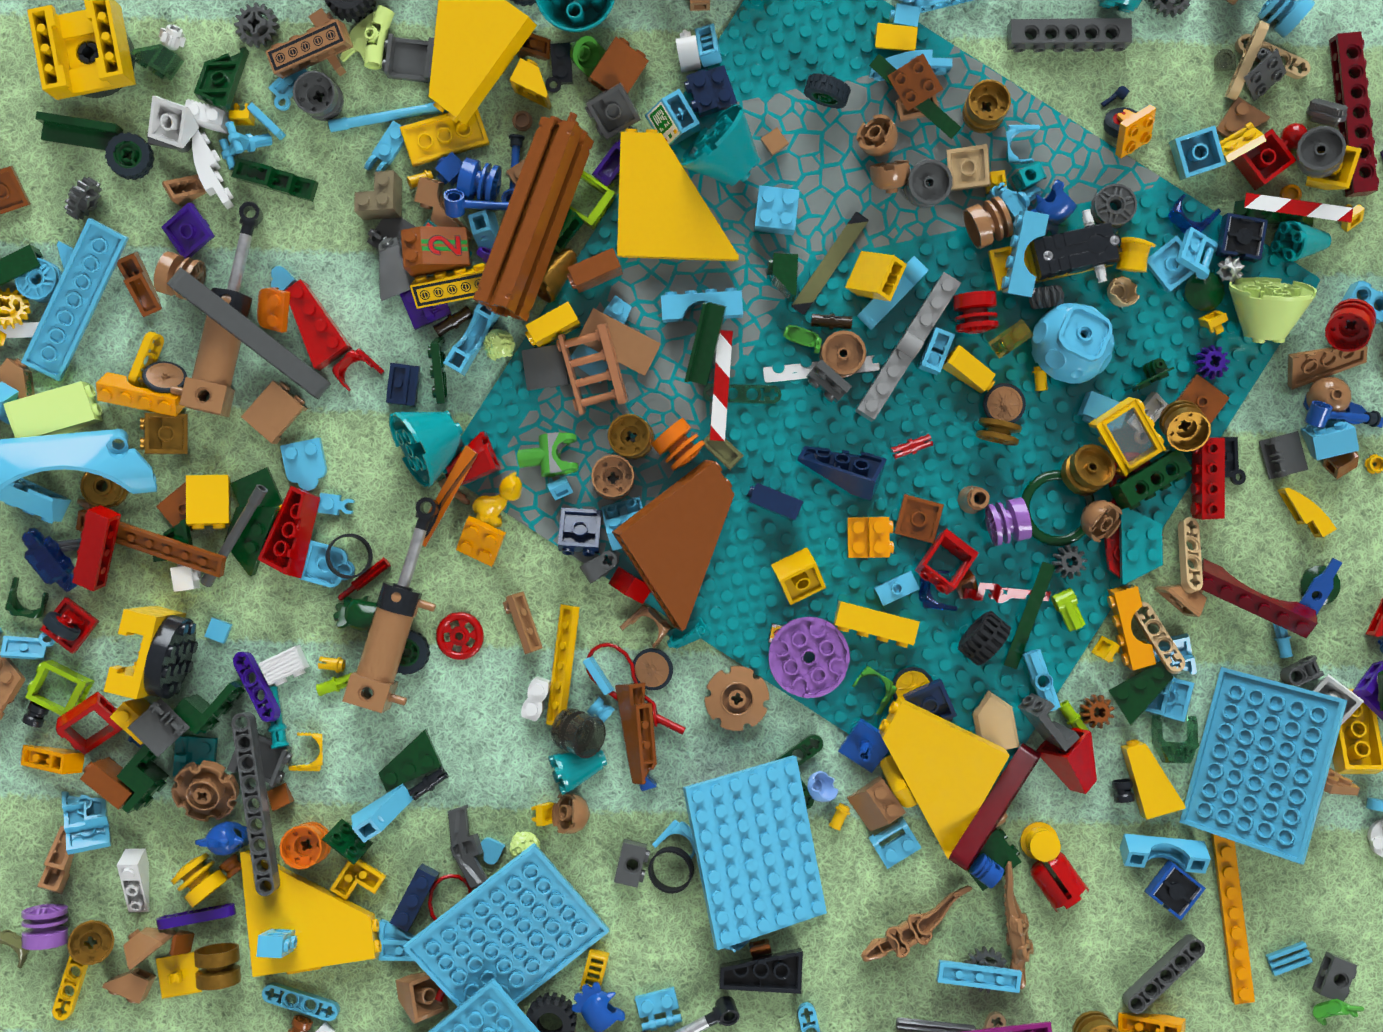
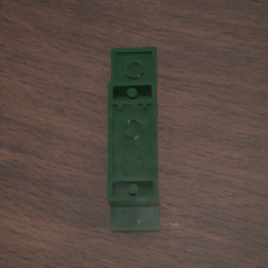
M241 679L233 681L223 689L211 705L200 695L195 694L183 698L173 711L190 727L189 730L194 735L202 732L206 733L209 729L212 731L219 724V717L222 714L226 715L233 707L231 703L235 699L239 700L246 690ZM145 744L116 776L135 792L122 807L127 814L135 810L139 811L143 806L146 808L154 800L153 794L156 791L160 792L166 786L167 782L165 780L169 777L165 771L153 762L158 757Z

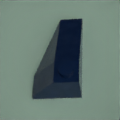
M804 446L797 461L850 494L871 501L877 490L887 459L861 452L860 455L849 454V451L842 450V453L831 452L828 448Z

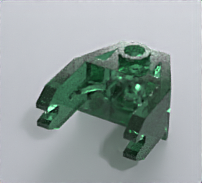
M1152 715V744L1162 763H1191L1195 756V751L1200 745L1198 743V722L1196 716L1187 717V739L1185 742H1166L1163 739L1161 715Z

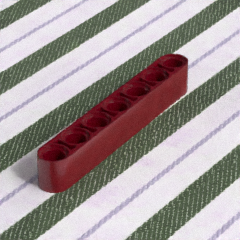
M1024 743L1021 744L949 856L950 861L965 871L969 870L1037 764L1041 753Z

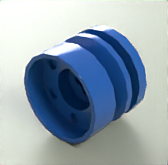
M467 157L461 165L456 189L464 193L465 200H474L477 195L478 201L495 202L501 188L502 168L499 165H494L492 168L491 163H486L481 171L480 160Z

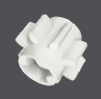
M168 24L166 29H160L158 37H160L162 45L169 50L175 51L179 46L184 47L186 41L185 34L182 33L183 30L178 26Z
M1228 256L1225 261H1221L1218 264L1221 268L1216 273L1220 275L1222 281L1229 280L1233 283L1236 278L1239 279L1243 276V273L1240 271L1245 266L1239 261L1240 258L1232 259L1231 256Z

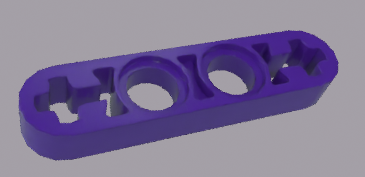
M249 652L236 653L233 658L234 667L259 717L265 722L276 721L280 717V707L254 656ZM252 672L256 676L254 683L249 681V676ZM260 690L264 691V699L262 701L258 699V692Z
M228 903L191 910L189 913L186 911L164 915L156 919L157 928L162 930L230 917L236 914L235 904Z

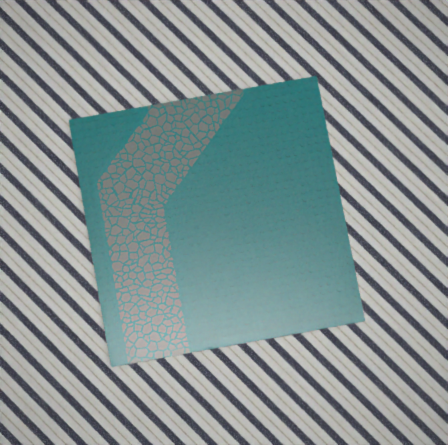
M744 0L718 39L722 62L708 67L701 65V69L698 71L703 69L708 71L722 65L725 66L737 104L744 110L757 154L761 161L749 171L751 175L744 182L739 180L732 187L729 184L684 168L739 255L738 262L618 258L623 274L579 293L577 288H572L569 279H567L556 299L551 303H547L539 317L569 302L581 326L565 334L566 340L579 337L592 309L594 308L603 313L615 295L632 306L625 325L661 343L646 375L643 376L619 363L629 401L618 405V401L612 399L585 406L586 412L579 415V411H576L573 405L575 396L571 382L569 385L527 390L522 350L538 348V346H533L526 336L461 436L466 446L480 432H487L501 470L463 486L480 497L483 495L495 496L500 494L499 485L502 480L509 474L517 472L516 476L522 482L521 497L516 501L508 500L503 511L558 546L561 508L601 510L603 506L639 496L642 506L645 507L704 460L716 461L722 468L721 473L724 478H727L732 484L731 489L734 497L688 621L690 622L699 617L702 618L710 632V635L701 638L702 640L742 666L752 669L756 675L762 677L848 734L860 718L879 730L881 721L887 718L889 707L895 701L892 696L882 714L879 715L876 712L886 694V688L882 680L876 676L868 675L861 678L857 685L852 687L858 676L861 675L867 666L893 681L899 671L908 667H918L925 670L933 681L939 678L942 680L957 714L950 722L974 734L976 732L972 713L988 690L1011 705L1019 745L1021 746L1022 743L1026 744L1035 728L1018 706L1031 693L1037 695L1035 688L1030 682V675L1023 654L1036 649L1041 650L1049 675L1053 678V686L1057 695L1112 609L1107 601V596H1109L1108 590L1127 584H1120V579L1107 569L1104 537L1099 539L1101 542H1097L1085 534L1078 541L1069 544L1071 549L1073 546H1078V552H1085L1081 558L1088 560L1087 562H1082L1086 570H1080L1081 576L1074 574L1073 579H1069L1068 576L1062 578L1060 577L1061 572H1053L1046 590L1051 592L1049 601H1042L1017 669L1005 666L1006 657L1030 595H1027L1026 599L1011 598L1004 603H997L994 599L989 598L990 590L986 589L983 601H975L971 598L960 599L956 589L946 595L939 592L931 582L922 579L915 569L932 543L894 534L903 495L906 494L944 504L935 539L947 528L979 553L969 568L975 576L977 586H979V582L999 584L1004 588L1032 590L1042 562L1051 564V562L1057 561L1053 554H1059L1058 548L1062 547L1064 549L1065 545H1047L1032 536L1030 539L1015 541L1011 534L1010 543L1005 544L1003 542L1002 545L995 546L987 531L985 508L974 514L966 513L960 508L958 495L963 488L977 486L985 489L990 496L988 505L993 504L995 506L997 502H1001L1006 510L1007 500L1022 497L1024 489L1036 476L1047 471L1061 470L1065 459L1084 445L1094 444L1101 446L1110 453L1107 446L1102 445L1098 441V437H1100L1098 430L1090 427L1087 422L1082 420L1083 417L1077 415L1085 394L1094 391L1118 402H1122L1128 397L1137 398L1144 402L1151 392H1157L1167 404H1170L1177 400L1194 375L1198 374L1201 376L1202 371L1195 372L1199 368L1198 365L1193 364L1194 361L1198 360L1195 355L1196 353H1201V348H1208L1210 345H1214L1215 348L1222 347L1221 353L1227 352L1228 355L1225 359L1230 360V363L1225 364L1229 369L1223 372L1222 377H1215L1213 380H1210L1208 376L1204 378L1229 397V400L1210 424L1211 433L1209 437H1221L1280 343L1272 342V340H1265V343L1252 342V338L1243 336L1244 334L1228 288L1230 281H1222L1220 275L1216 273L1221 268L1218 264L1221 261H1225L1226 258L1215 256L1216 252L1213 253L1209 270L1221 279L1225 294L1218 307L1206 312L1194 309L1184 300V289L1189 278L1167 293L1148 267L1147 272L1144 273L1128 272L1116 269V263L1113 266L1106 267L1107 281L1098 283L1096 273L1092 270L1034 284V289L1059 285L1064 292V303L1091 305L1109 319L1114 336L1112 358L1103 372L1081 384H1070L1055 380L1046 373L1048 390L1035 391V379L1032 371H1034V367H1039V364L1035 363L1031 353L1033 331L1042 315L1055 307L1034 310L1029 303V297L1003 293V290L997 291L988 251L1010 246L1012 236L1004 237L1000 241L994 238L991 245L978 249L971 241L963 219L964 209L976 204L983 208V202L990 199H986L988 194H986L985 187L950 191V194L939 204L931 208H919L907 200L903 187L898 188L896 193H886V190L874 186L870 177V165L881 162L891 163L896 160H908L911 170L921 161L935 159L943 162L948 167L947 150L987 144L990 172L1005 170L1007 189L1017 192L1011 176L1020 169L1041 163L1047 178L1036 184L1041 189L1040 196L1043 199L1046 198L1051 192L1054 182L1059 179L1064 182L1063 191L1077 205L1070 217L1058 225L1059 230L1057 234L1084 228L1082 211L1090 209L1095 195L1107 185L1114 183L1122 184L1130 188L1135 194L1137 210L1130 221L1117 229L1118 232L1116 234L1121 238L1135 237L1156 244V247L1150 248L1148 257L1175 236H1178L1183 241L1185 232L1190 227L1218 243L1222 216L1126 155L1123 158H1119L1115 155V147L919 22L915 50H933L932 58H953L952 68L949 73L936 75L943 87V90L936 94L939 108L962 128L951 139L927 117L899 122L895 101L900 97L895 88L886 80L876 81L874 78H869L871 69L869 65L878 54L886 59L906 52L875 48L876 38H874L877 23L892 24L889 22L891 10H895V7L884 0ZM813 73L826 74L848 84L851 92L846 106L839 109L825 107L807 98L804 94V89L809 75ZM992 79L1006 86L1010 93L1011 104L999 127L990 133L981 134L972 131L966 126L962 110L968 94L974 85L982 80ZM685 90L683 95L692 109L690 101H692L693 98L691 96V93L687 94ZM726 109L699 118L698 112L694 113L700 123V131L671 147L680 163L684 164L681 158L695 137L705 127L709 129L717 122L715 117ZM879 114L887 115L897 127V144L890 153L884 156H870L860 148L856 140L857 131L863 122L867 124L870 120L874 119L872 116ZM1009 125L1040 126L1039 130L1025 131L1017 134L1012 139L1010 145L1012 152L1019 159L1032 158L1034 159L1033 163H1009L1006 137ZM778 127L789 144L771 156L761 142V138ZM759 185L800 190L794 235L754 231ZM619 193L576 258L577 263L611 248L614 249L617 256ZM1036 199L1030 202L1029 207H1027V211H1031L1032 209L1036 208ZM1110 203V208L1117 211V206L1114 203ZM854 213H860L869 220L807 312L804 315L792 308L793 302H789L770 281L771 275H767L769 259H772L773 253L798 254L795 301ZM1050 231L1045 234V236L1053 235ZM1265 243L1261 260L1255 263L1239 260L1245 266L1240 271L1243 273V276L1240 278L1282 279L1281 283L1293 284V281H1298L1311 285L1314 288L1320 282L1316 275L1294 261L1285 262L1280 260L1276 253L1271 250V247ZM1205 249L1203 250V253H1202V256H1201V259H1200V262H1199L1200 264L1202 263V260H1203V257H1204V254H1205ZM867 251L895 255L906 264L915 256L929 271L870 330L857 315L873 299L857 296L845 288L860 252ZM944 272L961 282L953 296L974 291L996 292L997 306L988 309V312L998 313L997 318L991 319L999 322L998 328L977 334L956 332L955 326L962 323L955 322L954 318L963 315V312L954 311L952 297L933 329L937 327L955 334L947 357L951 350L960 345L996 374L993 378L995 381L994 385L1009 383L1021 390L1025 397L1026 407L1024 414L1015 424L1020 425L1022 430L1020 433H1011V436L1019 439L1017 446L994 443L976 437L977 431L987 430L986 427L979 424L980 418H988L983 409V400L987 390L979 393L944 369L939 374L934 375L918 368L931 332L875 420L871 422L855 412L932 288ZM1121 276L1127 277L1137 285L1136 293L1140 295L1135 304L1126 307L1113 305L1107 296V288L1110 282ZM726 288H737V291L742 290L743 318L723 319L721 330L733 331L725 438L744 456L729 470L703 446L693 460L673 471L670 467L676 460L673 459L669 463L665 462L670 453L667 451L659 455L652 447L651 451L642 458H625L633 467L634 472L633 488L627 496L616 501L605 500L599 496L593 487L591 478L592 468L604 456L612 454L621 456L612 449L608 441V429L612 421L618 416L635 414L643 418L653 430L654 441L681 418H684L691 426V430L686 436L688 438L695 434L699 436L693 442L694 445L704 440L710 433L716 352L708 385L691 381L688 383L684 382L703 304L692 307L686 313L683 322L663 323L661 296L665 295V292L685 294V291L696 290L697 293H705L707 289H717V292H723ZM1218 310L1227 314L1228 321L1222 323L1224 332L1216 335L1215 332L1210 333L1208 328L1200 326L1198 318ZM812 313L819 315H830L832 313L835 316H851V330L842 328L829 330L826 327H811ZM788 325H796L817 333L822 339L821 347L827 337L834 332L842 330L851 331L864 342L866 356H874L872 359L873 364L879 363L880 365L879 371L854 373L850 377L843 378L852 387L837 403L835 401H828L823 396L824 392L819 387L815 389L808 383V378L766 383L763 372L764 367H773L775 373H782L785 368L784 365L801 364L803 367H809L812 362L820 361V352L818 354L814 353L815 347H805L783 337L785 328ZM556 340L546 346L557 345ZM579 345L569 347L571 355ZM842 351L839 354L841 357H844L846 353ZM1161 358L1165 361L1168 369L1174 367V369L1168 371L1169 376L1159 381L1157 380L1143 389L1134 392L1132 389L1124 390L1146 379L1143 372V365L1145 363ZM574 367L577 379L589 376L578 367ZM609 380L602 381V384L597 382L580 387L583 399L611 392V389H614L612 381ZM1131 408L1127 411L1121 428L1113 430L1111 434L1122 453L1132 451L1141 454L1153 445L1150 440L1145 444H1139L1134 440L1136 430H1133L1126 423L1134 414ZM1159 418L1154 423V429L1164 439L1163 445L1166 450L1151 458L1150 462L1169 451L1175 450L1161 431ZM555 432L573 433L577 436V442L564 447L560 454L562 461L578 463L579 470L577 472L564 475L570 483L573 493L555 501L547 484H549V478L555 481L560 479V477H542L541 466L520 468L517 461V452L522 449L538 448L539 435ZM1144 432L1140 434V439L1144 438ZM630 434L631 438L629 440L635 442L637 435ZM927 434L931 436L932 439L924 441V443L933 441V446L921 449L914 455L908 454L896 460L894 459L892 454L895 453L891 452V447L904 444L909 439L914 440ZM804 446L828 448L831 452L842 453V450L849 451V454L860 455L861 452L886 458L887 461L872 500L850 494L797 461ZM465 447L461 448V450L457 453L453 460L463 451ZM1182 451V452L1184 453L1186 459L1188 460L1190 466H1191V464H1192V453H1191V451H1189V452H1184V451ZM1191 471L1185 473V478L1177 482L1175 480L1170 482L1172 486L1163 491L1157 490L1155 492L1156 496L1146 501L1145 499L1141 500V505L1132 510L1161 523L1163 529L1192 483ZM612 474L611 478L607 480H610L611 484H615V480H619V478H615V475ZM1063 480L1048 481L1042 484L1032 496L1030 501L1031 518L1034 524L1046 534L1052 536L1067 535L1080 526L1082 511L1086 507L1085 499L1083 496L1069 490ZM756 483L802 500L803 504L796 520L791 521L749 503L750 498L747 497L751 485L755 487ZM1108 484L1093 493L1095 501H1111L1113 496L1109 491L1110 487ZM974 495L975 503L978 501V497L976 495ZM603 514L599 553H594V556L591 557L582 555V552H574V555H572L583 563L605 551L612 550ZM889 517V521H893V533H890V541L894 543V552L890 553V557L848 558L847 518ZM940 545L927 565L950 582L962 561ZM807 547L817 563L826 588L790 605L771 564ZM623 548L614 550L619 556V563L616 567L606 572L604 577L611 580L617 568L621 567L644 581ZM606 555L605 563H611L612 565L614 557ZM1066 559V563H1069L1067 565H1072L1073 561ZM911 571L919 586V590L882 606L874 587ZM1068 588H1071L1078 600L1077 606L1086 624L1082 628L1071 632L1068 631L1060 612L1055 609L1051 600V596ZM650 592L645 603L666 616ZM839 601L920 622L914 645L908 644V648L896 645V641L891 639L887 643L876 640L877 636L869 634L868 638L856 635V630L849 629V633L840 631L846 639L850 653V662L845 674L846 676L837 688L821 697L803 698L787 692L777 683L769 667L768 653L771 644L769 640L773 624L783 626L789 621L800 617H817L833 624ZM992 611L1011 627V631L999 651L987 662L977 666L958 650V645L968 628L981 615ZM806 652L803 660L807 663L812 662L815 657L813 652ZM1044 675L1038 678L1039 686L1044 685L1046 681ZM1019 747L1006 750L1010 756L1007 762L1005 763L1003 769L1001 770L999 776L997 777L995 783L993 784L991 790L997 783L998 779L1006 769L1007 765L1009 764V762L1011 761ZM888 751L885 757L891 755V753Z

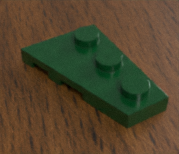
M436 337L428 346V357L432 358L433 365L430 366V376L434 378L435 386H432L433 398H436L437 404H444L448 399L446 372H442V368H445L443 362L446 359L444 352H441V344L445 343L444 337Z
M1159 661L1108 691L1132 726L1174 677L1166 670L1163 663Z
M425 729L378 773L386 792L442 766L427 730Z

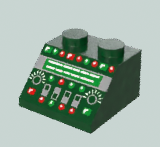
M773 253L772 259H769L767 264V275H771L770 281L789 302H794L797 292L798 254Z

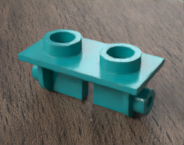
M699 617L688 622L686 629L683 631L677 628L669 630L667 633L669 636L667 644L669 648L677 649L710 635V632L702 618Z

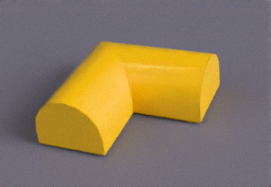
M889 755L882 759L879 763L880 768L901 806L910 808L917 805L893 757Z
M361 859L354 865L347 861L330 891L346 901L357 884L375 894L387 875Z

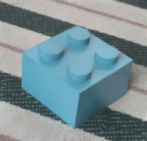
M1215 125L1169 142L1180 180L1226 165Z
M759 185L754 231L794 235L800 190Z

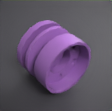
M1022 497L1007 500L1006 510L1001 502H997L995 506L989 504L985 507L987 531L995 546L1002 545L1003 542L1005 544L1010 543L1011 534L1015 541L1031 538V519Z
M41 904L22 910L21 918L25 920L21 924L24 928H31L22 932V948L26 950H44L68 943V927L60 925L68 921V916L65 915L68 913V906L64 904Z

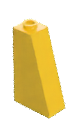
M1133 739L1127 741L1126 745L1121 746L1128 774L1133 782L1132 788L1141 817L1147 820L1186 809L1185 804L1146 743Z

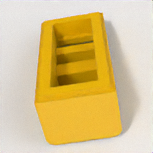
M590 948L580 985L581 989L585 985L586 980L599 982L601 986L609 958L608 952ZM591 959L603 961V964L592 962ZM589 966L601 968V971L590 969ZM587 974L599 975V979L587 976Z

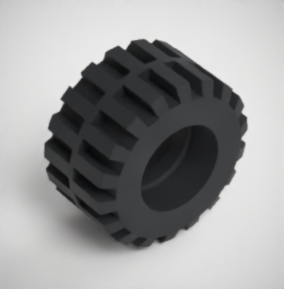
M325 0L335 16H338L342 21L346 19L350 23H352V19L355 22H360V17L364 19L367 17L366 14L368 12L370 14L373 12L371 7H376L375 0Z
M986 612L964 633L959 642L958 650L977 666L984 664L1006 642L1011 627L994 612Z
M548 992L544 993V997L540 995L536 998V1001L533 1000L526 1016L540 1032L575 1031L577 1014L572 1010L571 1000H565L566 996L562 994L561 997H557L556 992L549 996ZM546 1013H553L561 1019L563 1025L557 1030H548L541 1025L539 1017Z

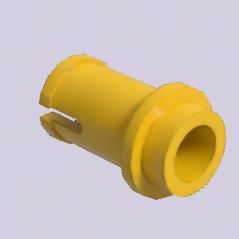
M425 169L422 173L408 176L407 182L410 189L418 187L420 177L434 179L432 172Z
M1040 366L1034 367L1032 373H1034L1035 391L1048 390L1046 373Z
M320 656L319 661L326 664L318 663V669L334 670L336 673L343 672L346 661L341 657L335 659Z
M842 803L835 807L836 811L829 823L830 827L839 831L846 816L850 815V808Z

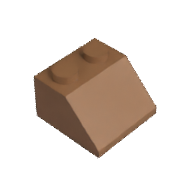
M880 775L847 797L869 831L886 826L906 813Z

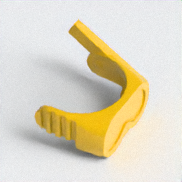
M297 732V736H312L318 743L320 752L312 763L291 765L289 770L320 771L323 765L322 734Z

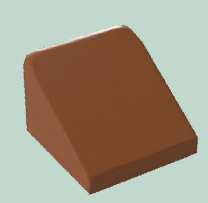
M969 569L956 588L960 599H963L965 588L975 589L976 591L978 589L975 576Z
M286 782L267 791L272 811L294 801Z
M180 930L174 934L169 954L174 956L191 952L195 933Z
M767 938L749 943L752 957L772 952L769 939Z

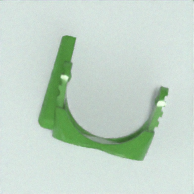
M796 325L786 326L783 337L805 347H815L814 353L818 354L820 352L822 339L817 333Z
M867 666L861 675L858 676L852 687H855L864 676L871 675L881 679L886 688L885 697L881 700L880 707L876 712L881 715L897 688L891 680Z
M1332 999L1316 1004L1313 1008V1016L1318 1023L1320 1022L1325 1026L1327 1025L1325 1019L1327 1017L1351 1014L1355 1018L1358 1016L1357 1012L1364 1011V1007L1350 1005L1339 999Z

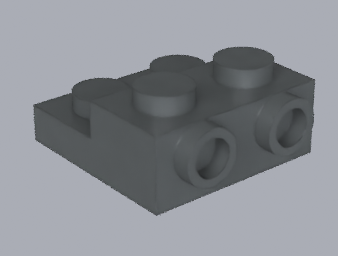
M621 82L586 102L587 107L585 109L589 117H594L598 133L601 136L604 135L606 139L641 120L638 111Z
M822 359L806 376L809 379L808 383L815 389L819 387L824 392L823 396L830 402L835 401L837 403L852 387Z

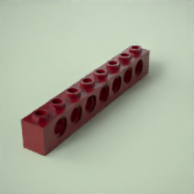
M1361 31L1338 33L1329 40L1335 103L1348 107L1346 121L1339 122L1338 130L1344 136L1346 146L1362 148L1361 157L1358 159L1349 189H1345V197L1370 195L1378 191L1379 178L1376 174L1377 159L1374 155L1375 139L1372 137L1373 120L1370 117L1371 100L1368 97L1369 81L1366 78L1365 70L1367 61L1364 58L1363 51L1365 42ZM1359 171L1363 173L1364 177L1360 176Z

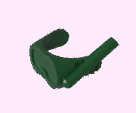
M14 577L5 610L10 611V614L13 616H24L27 618L42 617L49 593H43L41 608L36 610L27 609L17 599L19 578Z

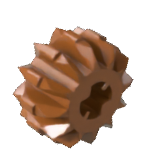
M1091 694L1090 700L1084 698L1086 705H1079L1080 708L1084 709V711L1079 713L1081 717H1085L1083 723H1089L1091 728H1095L1097 725L1100 729L1103 728V723L1109 725L1110 721L1108 718H1114V715L1110 714V712L1115 709L1113 706H1109L1111 700H1104L1103 695L1097 697L1094 694ZM1095 708L1100 709L1098 710L1100 712L1099 715L1094 714L1096 713L1094 711Z

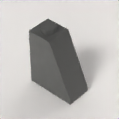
M398 237L386 238L378 244L379 294L381 301L410 290V285L415 280V277H412L403 267L402 245Z

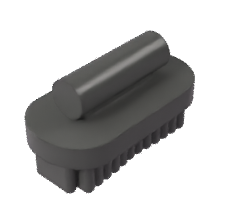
M1315 98L1310 101L1306 114L1312 116L1311 122L1336 128L1339 122L1346 121L1348 107Z

